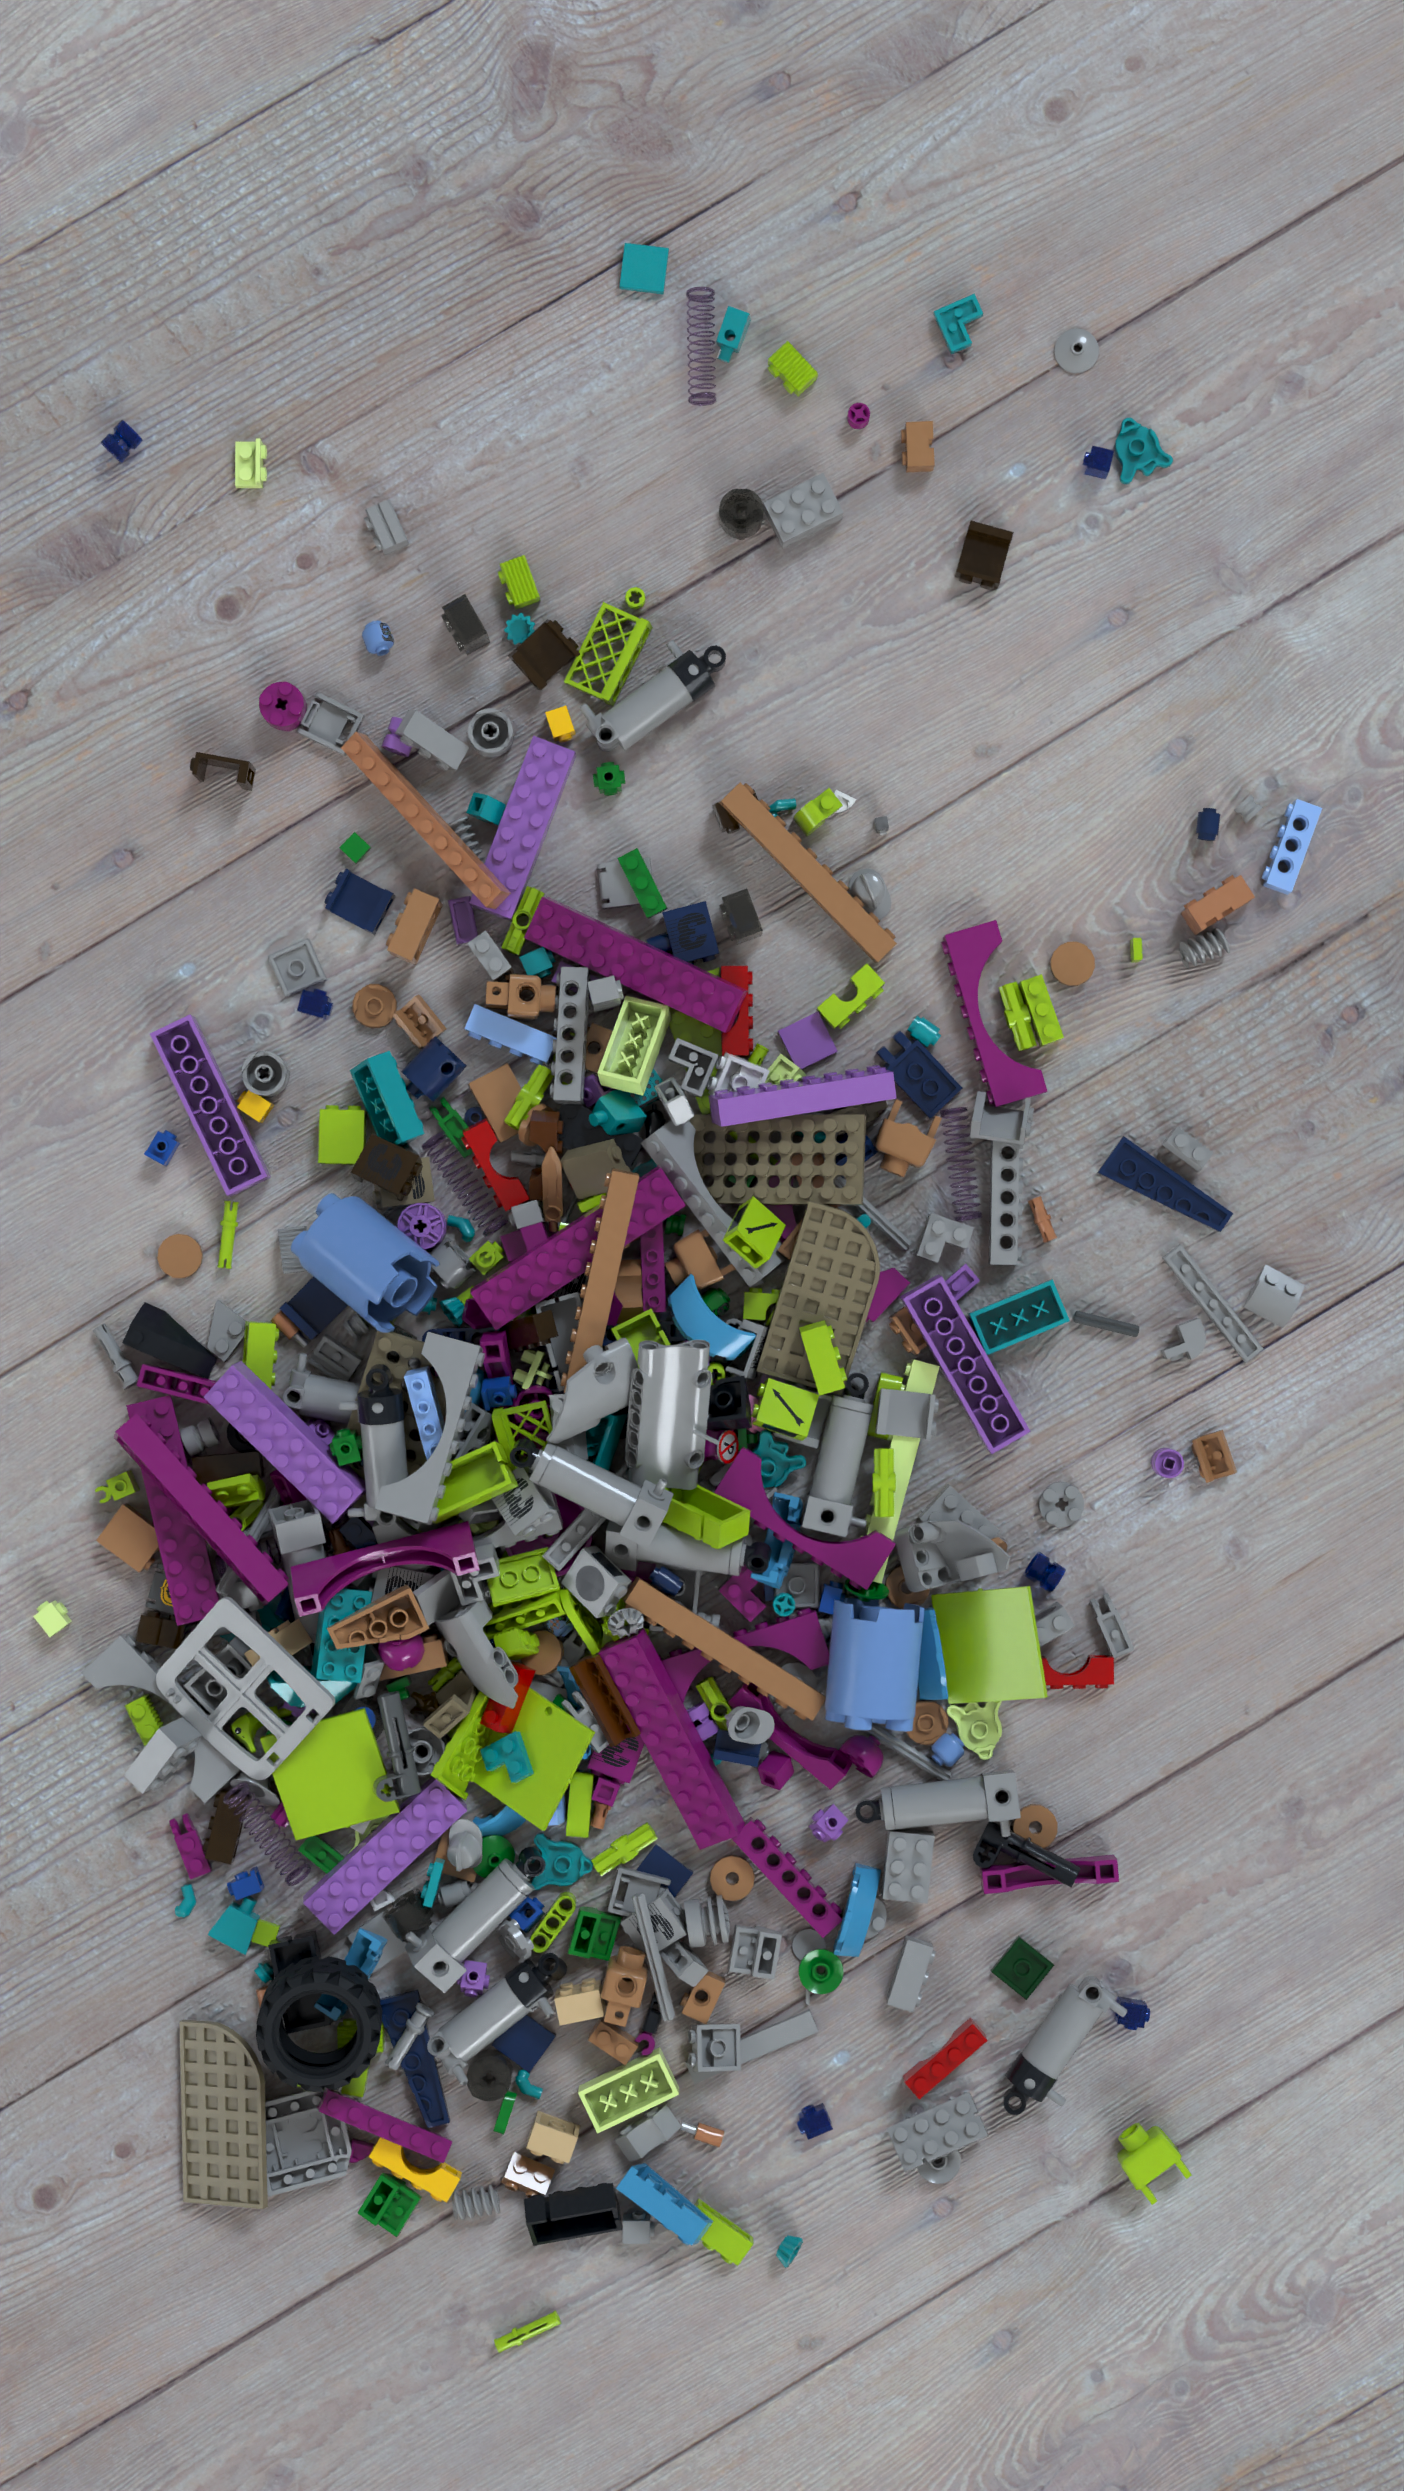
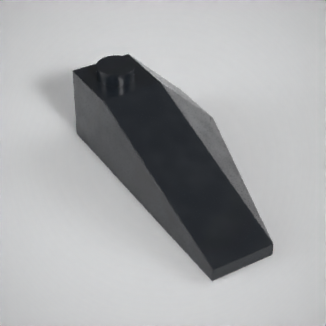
M144 1302L136 1314L122 1342L136 1350L206 1379H209L217 1361V1358L190 1335L183 1326L178 1324L165 1310L147 1302Z
M745 1376L722 1378L715 1381V1384L710 1387L707 1430L752 1428L751 1405Z

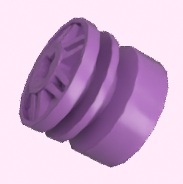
M416 1203L408 1206L402 1211L398 1219L397 1228L424 1250L436 1248L447 1234V1222L444 1214L438 1208L427 1203ZM420 1220L427 1224V1228H424L422 1233L416 1229V1225H419Z

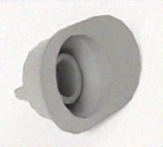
M867 868L854 873L849 882L852 898L858 897L865 905L863 909L868 914L872 912L881 920L888 914L891 908L890 894L883 878L875 870Z
M738 1706L732 1709L729 1714L724 1715L729 1736L735 1741L761 1744L769 1739L774 1731V1719L770 1713L764 1710Z
M242 1771L238 1779L231 1780L230 1782L231 1786L248 1794L264 1804L277 1806L280 1803L279 1798L270 1791L271 1781L269 1777L264 1780H256L250 1778Z
M468 1819L457 1820L452 1824L449 1831L447 1857L449 1862L456 1867V1871L474 1868L482 1861V1832L473 1821Z

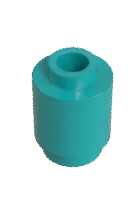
M916 1016L907 1029L913 1038L918 1039L926 1047L929 1044L934 1046L941 1037L938 1033L940 1028L924 1017Z

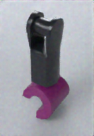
M655 1992L642 2026L644 2031L640 2032L635 2038L636 2042H641L642 2040L649 2042L648 2046L643 2047L641 2055H649L653 2052L656 2044L653 2034L657 2033L662 2018L660 2011L652 2008L653 2003L658 2004Z

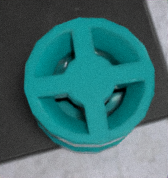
M785 1592L777 1594L773 1599L774 1611L780 1616H789L795 1610L794 1598Z

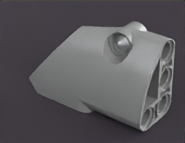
M625 1337L606 1345L605 1351H603L601 1346L594 1345L584 1352L583 1357L587 1364L567 1380L562 1408L552 1432L546 1439L548 1442L558 1444L599 1424L601 1418L629 1406L631 1373L633 1369L639 1367L632 1348Z
M959 1520L926 1521L898 1529L895 1532V1542L906 1585L912 1592H920L958 1581H967L1008 1569L1011 1557L990 1538Z
M485 1599L464 1606L461 1603L434 1621L445 1639V1650L457 1658L466 1675L478 1690L492 1700L513 1709L518 1699V1695L514 1690L518 1683V1674L505 1651L500 1647L493 1648L483 1631V1627L492 1619L493 1612Z

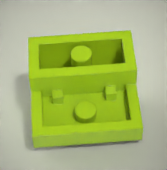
M245 1474L207 1483V1487L212 1492L211 1496L216 1502L218 1500L222 1502L226 1508L263 1501L265 1498L266 1486L258 1475Z

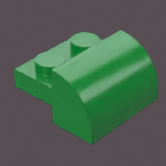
M580 1907L567 1953L588 1959L593 1957L609 1961L621 1921L620 1915L598 1911L597 1908Z
M383 2173L373 2186L358 2214L373 2225H380L392 2235L398 2237L422 2196L407 2187L405 2181L394 2175Z

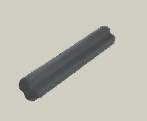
M1076 1311L1073 1321L1075 1323L1132 1337H1137L1139 1333L1138 1325L1081 1311Z

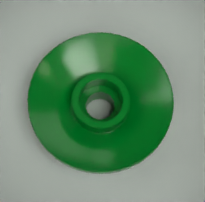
M849 1578L845 1581L846 1589L864 1602L884 1599L889 1594V1589L881 1583L872 1581L867 1590L863 1587L859 1590L849 1584Z
M500 1835L483 1837L482 1861L473 1869L479 1876L486 1878L504 1859L514 1863L515 1851L512 1844ZM493 1857H498V1860L496 1862H491V1859Z
M826 1949L812 1950L800 1962V1981L812 1993L828 1994L834 1991L843 1979L842 1962L832 1951ZM819 1966H823L825 1968V1971L823 1973H818L816 1971Z

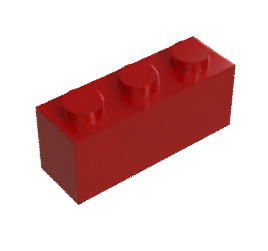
M511 1661L518 1674V1683L514 1687L518 1695L515 1707L512 1709L489 1698L480 1724L500 1733L511 1734L513 1732L536 1670Z

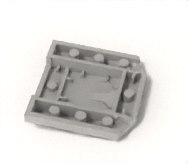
M301 2091L265 2101L268 2197L346 2176L352 2151L347 2125L343 2121L318 2111L317 2108L324 2092Z

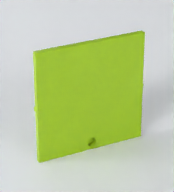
M1030 1586L987 1590L979 1588L976 1591L931 1595L945 1665L948 1704L990 1701L999 1703L1006 1700L1048 1697Z
M529 1687L513 1732L521 1733L534 1774L517 1783H511L505 1764L493 1771H487L482 1758L481 1761L475 1764L473 1773L476 1775L473 1781L540 1830L545 1831L568 1785L571 1783V1779L595 1731ZM492 1730L487 1746L510 1733H500Z
M365 1708L321 1720L272 1773L296 1841L344 1827L349 1828L351 1825L400 1812L397 1800L382 1801L373 1791L375 1780L381 1776L388 1775ZM273 1734L260 1738L265 1754L277 1741ZM273 1752L269 1758L275 1763L279 1756ZM384 1784V1789H382L381 1791H383L386 1794L388 1793L387 1789L392 1787H389L387 1784Z

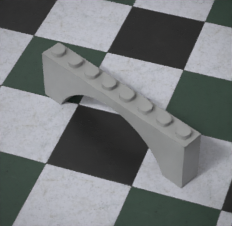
M671 1120L642 1141L641 1144L657 1166H661L679 1195L748 1286L751 1287L786 1259L785 1256L777 1251L782 1243L779 1240L770 1259L755 1269L723 1241L733 1219L715 1202L700 1176L694 1155V1135L696 1129L690 1121L674 1125Z
M431 1332L427 1333L421 1354L432 1364L443 1385L446 1398L444 1430L436 1449L423 1466L399 1482L381 1486L375 1506L376 1510L431 1525L432 1521H436L439 1513V1508H437L438 1500L443 1498L446 1486L443 1485L446 1476L449 1477L452 1470L450 1460L452 1454H456L459 1446V1441H456L459 1432L462 1433L466 1420L463 1419L465 1410H469L472 1397H469L471 1389L476 1388L478 1382L477 1369L478 1366L483 1365L485 1353H482L483 1348L481 1346Z
M538 1483L536 1484L548 1505L556 1506L558 1511L553 1514L552 1520L538 1525L532 1535L528 1537L515 1536L506 1521L503 1520L493 1528L473 1536L475 1547L493 1543L495 1548L500 1546L507 1548L521 1540L529 1542L537 1539L539 1535L547 1534L550 1536L559 1533L563 1529V1520L555 1494L539 1486ZM398 1516L391 1526H381L377 1521H374L372 1526L378 1544L422 1533L407 1525ZM408 1564L399 1565L398 1567L424 1571L431 1565Z
M125 1633L120 1635L81 1672L96 1689L113 1685L139 1687L158 1695L176 1710L157 1687L156 1674L161 1667L157 1668L152 1663L153 1658L146 1651L142 1652L137 1647L138 1642L130 1634L128 1636ZM201 1736L197 1741L198 1746L194 1750L195 1766L190 1788L206 1803L240 1769Z

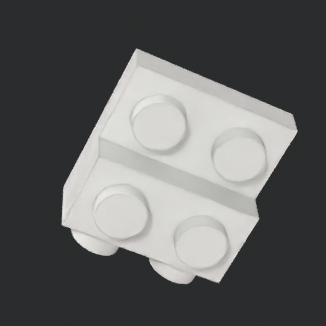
M725 1052L724 1056H719L716 1062V1068L718 1069L716 1076H712L708 1081V1093L715 1095L714 1091L723 1089L735 1092L737 1091L736 1088L741 1086L759 1088L758 1084L765 1083L769 1070Z

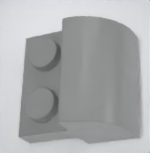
M1265 1265L1243 1307L1283 1328L1300 1303L1299 1298L1305 1285Z
M735 1925L728 1971L751 1974L753 1977L775 1979L782 1934L760 1926Z

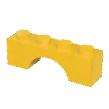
M381 2137L378 2138L369 2155V2158L372 2159L376 2166L390 2169L395 2177L409 2180L414 2188L428 2191L433 2199L440 2202L443 2200L447 2203L462 2175V2172L445 2162L429 2169L418 2168L407 2160L403 2146Z

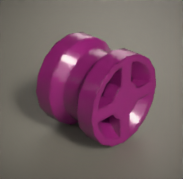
M863 403L853 404L848 410V424L852 428L859 430L868 425L870 410L867 405Z

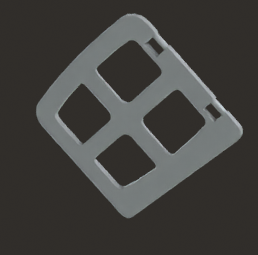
M223 1597L215 1604L156 1674L158 1689L176 1710L221 1754L250 1778L256 1780L268 1778L335 1705L334 1696L230 1597ZM220 1627L227 1628L260 1656L258 1662L243 1678L236 1677L206 1648L207 1642ZM192 1660H196L227 1690L226 1698L211 1715H207L177 1682L178 1675ZM273 1670L296 1692L306 1706L305 1711L291 1726L286 1725L256 1696V1689ZM240 1707L246 1708L277 1738L276 1743L260 1759L246 1751L223 1730L225 1723ZM312 1709L318 1713L314 1720L308 1715ZM273 1752L279 1756L275 1763L269 1758Z

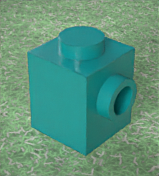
M474 792L466 813L485 823L499 826L506 804L488 795Z
M544 947L519 957L527 975L538 976L540 979L551 974L550 970L554 969L552 963L556 962L551 950L546 951Z

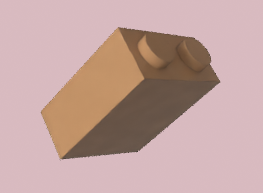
M127 1503L120 1507L96 1540L139 1573L144 1569L148 1571L155 1562L154 1555L157 1551L160 1552L154 1523Z

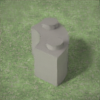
M667 2105L659 2108L654 2106L648 2109L644 2117L632 2125L630 2123L626 2124L619 2130L620 2135L615 2139V2142L629 2162L641 2159L653 2148L667 2141L682 2127Z

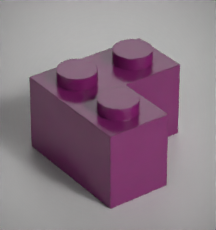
M539 1222L502 1235L500 1238L508 1261L512 1262L548 1239L549 1236L545 1224Z
M742 1566L740 1576L731 1575L718 1588V1591L751 1622L766 1607V1603L752 1590L759 1581L750 1578L752 1571L747 1566Z

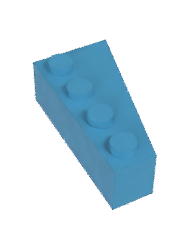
M646 2163L631 2166L616 2187L617 2190L660 2221L666 2229L677 2234L679 2240L686 2245L698 2244L714 2222Z

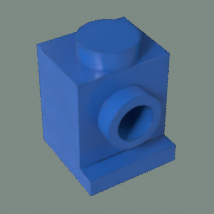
M167 1130L164 1133L158 1131L144 1155L167 1166L180 1142L175 1140L177 1136ZM161 1142H164L166 1148L161 1151L158 1146Z
M510 1376L483 1379L481 1394L485 1411L490 1410V1407L513 1405V1399L517 1398L516 1386L512 1385Z
M830 1581L829 1584L824 1583L818 1611L833 1615L834 1600L844 1602L845 1593H842L843 1583Z
M257 1866L253 1867L249 1874L247 1871H243L234 1875L235 1879L227 1883L230 1895H234L236 1900L256 1894L264 1889Z
M528 1896L509 1917L515 1919L520 1928L525 1933H528L545 1915L542 1911L545 1906L536 1897L531 1899ZM533 1910V1915L527 1918V1911Z

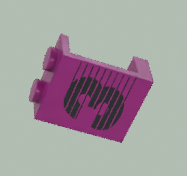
M639 1734L637 1737L626 1738L614 1747L608 1745L600 1753L593 1751L587 1768H590L591 1773L603 1777L604 1774L611 1776L612 1781L624 1785L625 1782L630 1784L645 1743Z

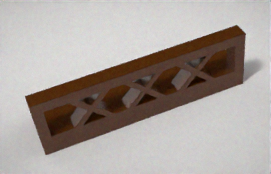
M599 1654L586 1656L569 1667L610 1747L618 1745L626 1738L637 1737L641 1734Z

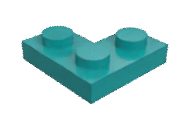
M975 293L933 312L951 354L972 345L964 325L983 317V311Z
M515 1731L480 1750L486 1770L493 1771L505 1764L511 1783H517L534 1774L520 1732Z
M436 1858L435 1863H430L427 1876L430 1877V1881L426 1880L421 1894V1898L424 1899L423 1906L430 1908L433 1906L441 1881V1874L445 1863L444 1859Z

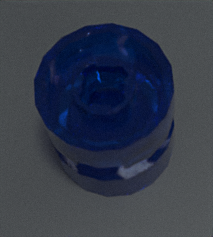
M123 420L113 428V434L108 433L100 442L120 463L130 455V449L135 450L143 441ZM120 440L123 442L122 445H118Z
M1037 1552L1027 1566L1024 1576L1033 1582L1039 1581V1586L1051 1593L1059 1584L1066 1569L1056 1562L1050 1563L1049 1557L1041 1552Z

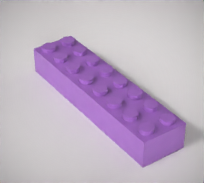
M533 736L484 863L511 894L496 909L485 907L473 894L470 900L472 907L511 922L513 921V915L521 902L576 758L575 751Z
M190 1014L150 1033L226 1195L232 1197L271 1178L196 1018Z
M873 1065L868 1066L866 1071L848 1069L845 1070V1074H837V1072L824 1073L822 1078L811 1075L802 1077V1081L785 1079L781 1080L779 1085L767 1082L758 1084L759 1088H750V1086L737 1087L735 1092L728 1091V1089L714 1091L715 1095L709 1096L712 1123L723 1127L897 1099L894 1074L892 1071L886 1070V1067Z
M938 1274L900 1296L986 1449L993 1454L1031 1432L943 1277Z
M242 1361L233 1364L204 1396L332 1524L340 1520L348 1512V1509L366 1492L365 1481L349 1465L339 1466L337 1456L332 1455L331 1448Z
M431 1776L421 1786L420 1793L410 1796L399 1806V1813L389 1815L303 1896L304 1905L335 1935L467 1811L466 1803Z

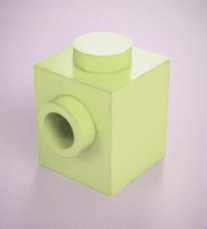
M56 1600L51 1603L45 1601L37 1608L38 1613L33 1616L49 1637L54 1636L72 1622L67 1615L68 1610L61 1602L57 1603Z

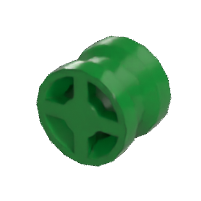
M672 1214L667 1218L665 1234L676 1233L678 1236L683 1237L686 1215L676 1216Z

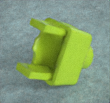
M1135 2123L1120 2134L1118 2140L1124 2148L1117 2154L1118 2161L1135 2189H1141L1152 2205L1157 2202V2199L1147 2184L1173 2164H1176L1186 2179L1192 2176L1188 2167L1182 2161L1178 2148L1160 2127L1153 2126L1145 2131L1140 2123Z

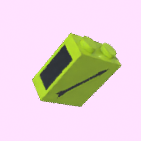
M753 1196L739 1206L723 1241L756 1269L770 1259L786 1225Z
M770 1378L764 1383H760L757 1390V1396H760L758 1404H754L751 1411V1417H753L752 1425L800 1441L807 1438L819 1395Z

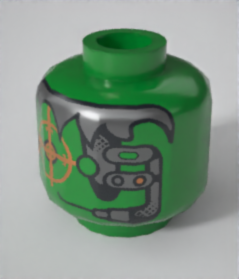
M709 1288L701 1295L705 1304L718 1318L724 1315L730 1308V1298L721 1288Z

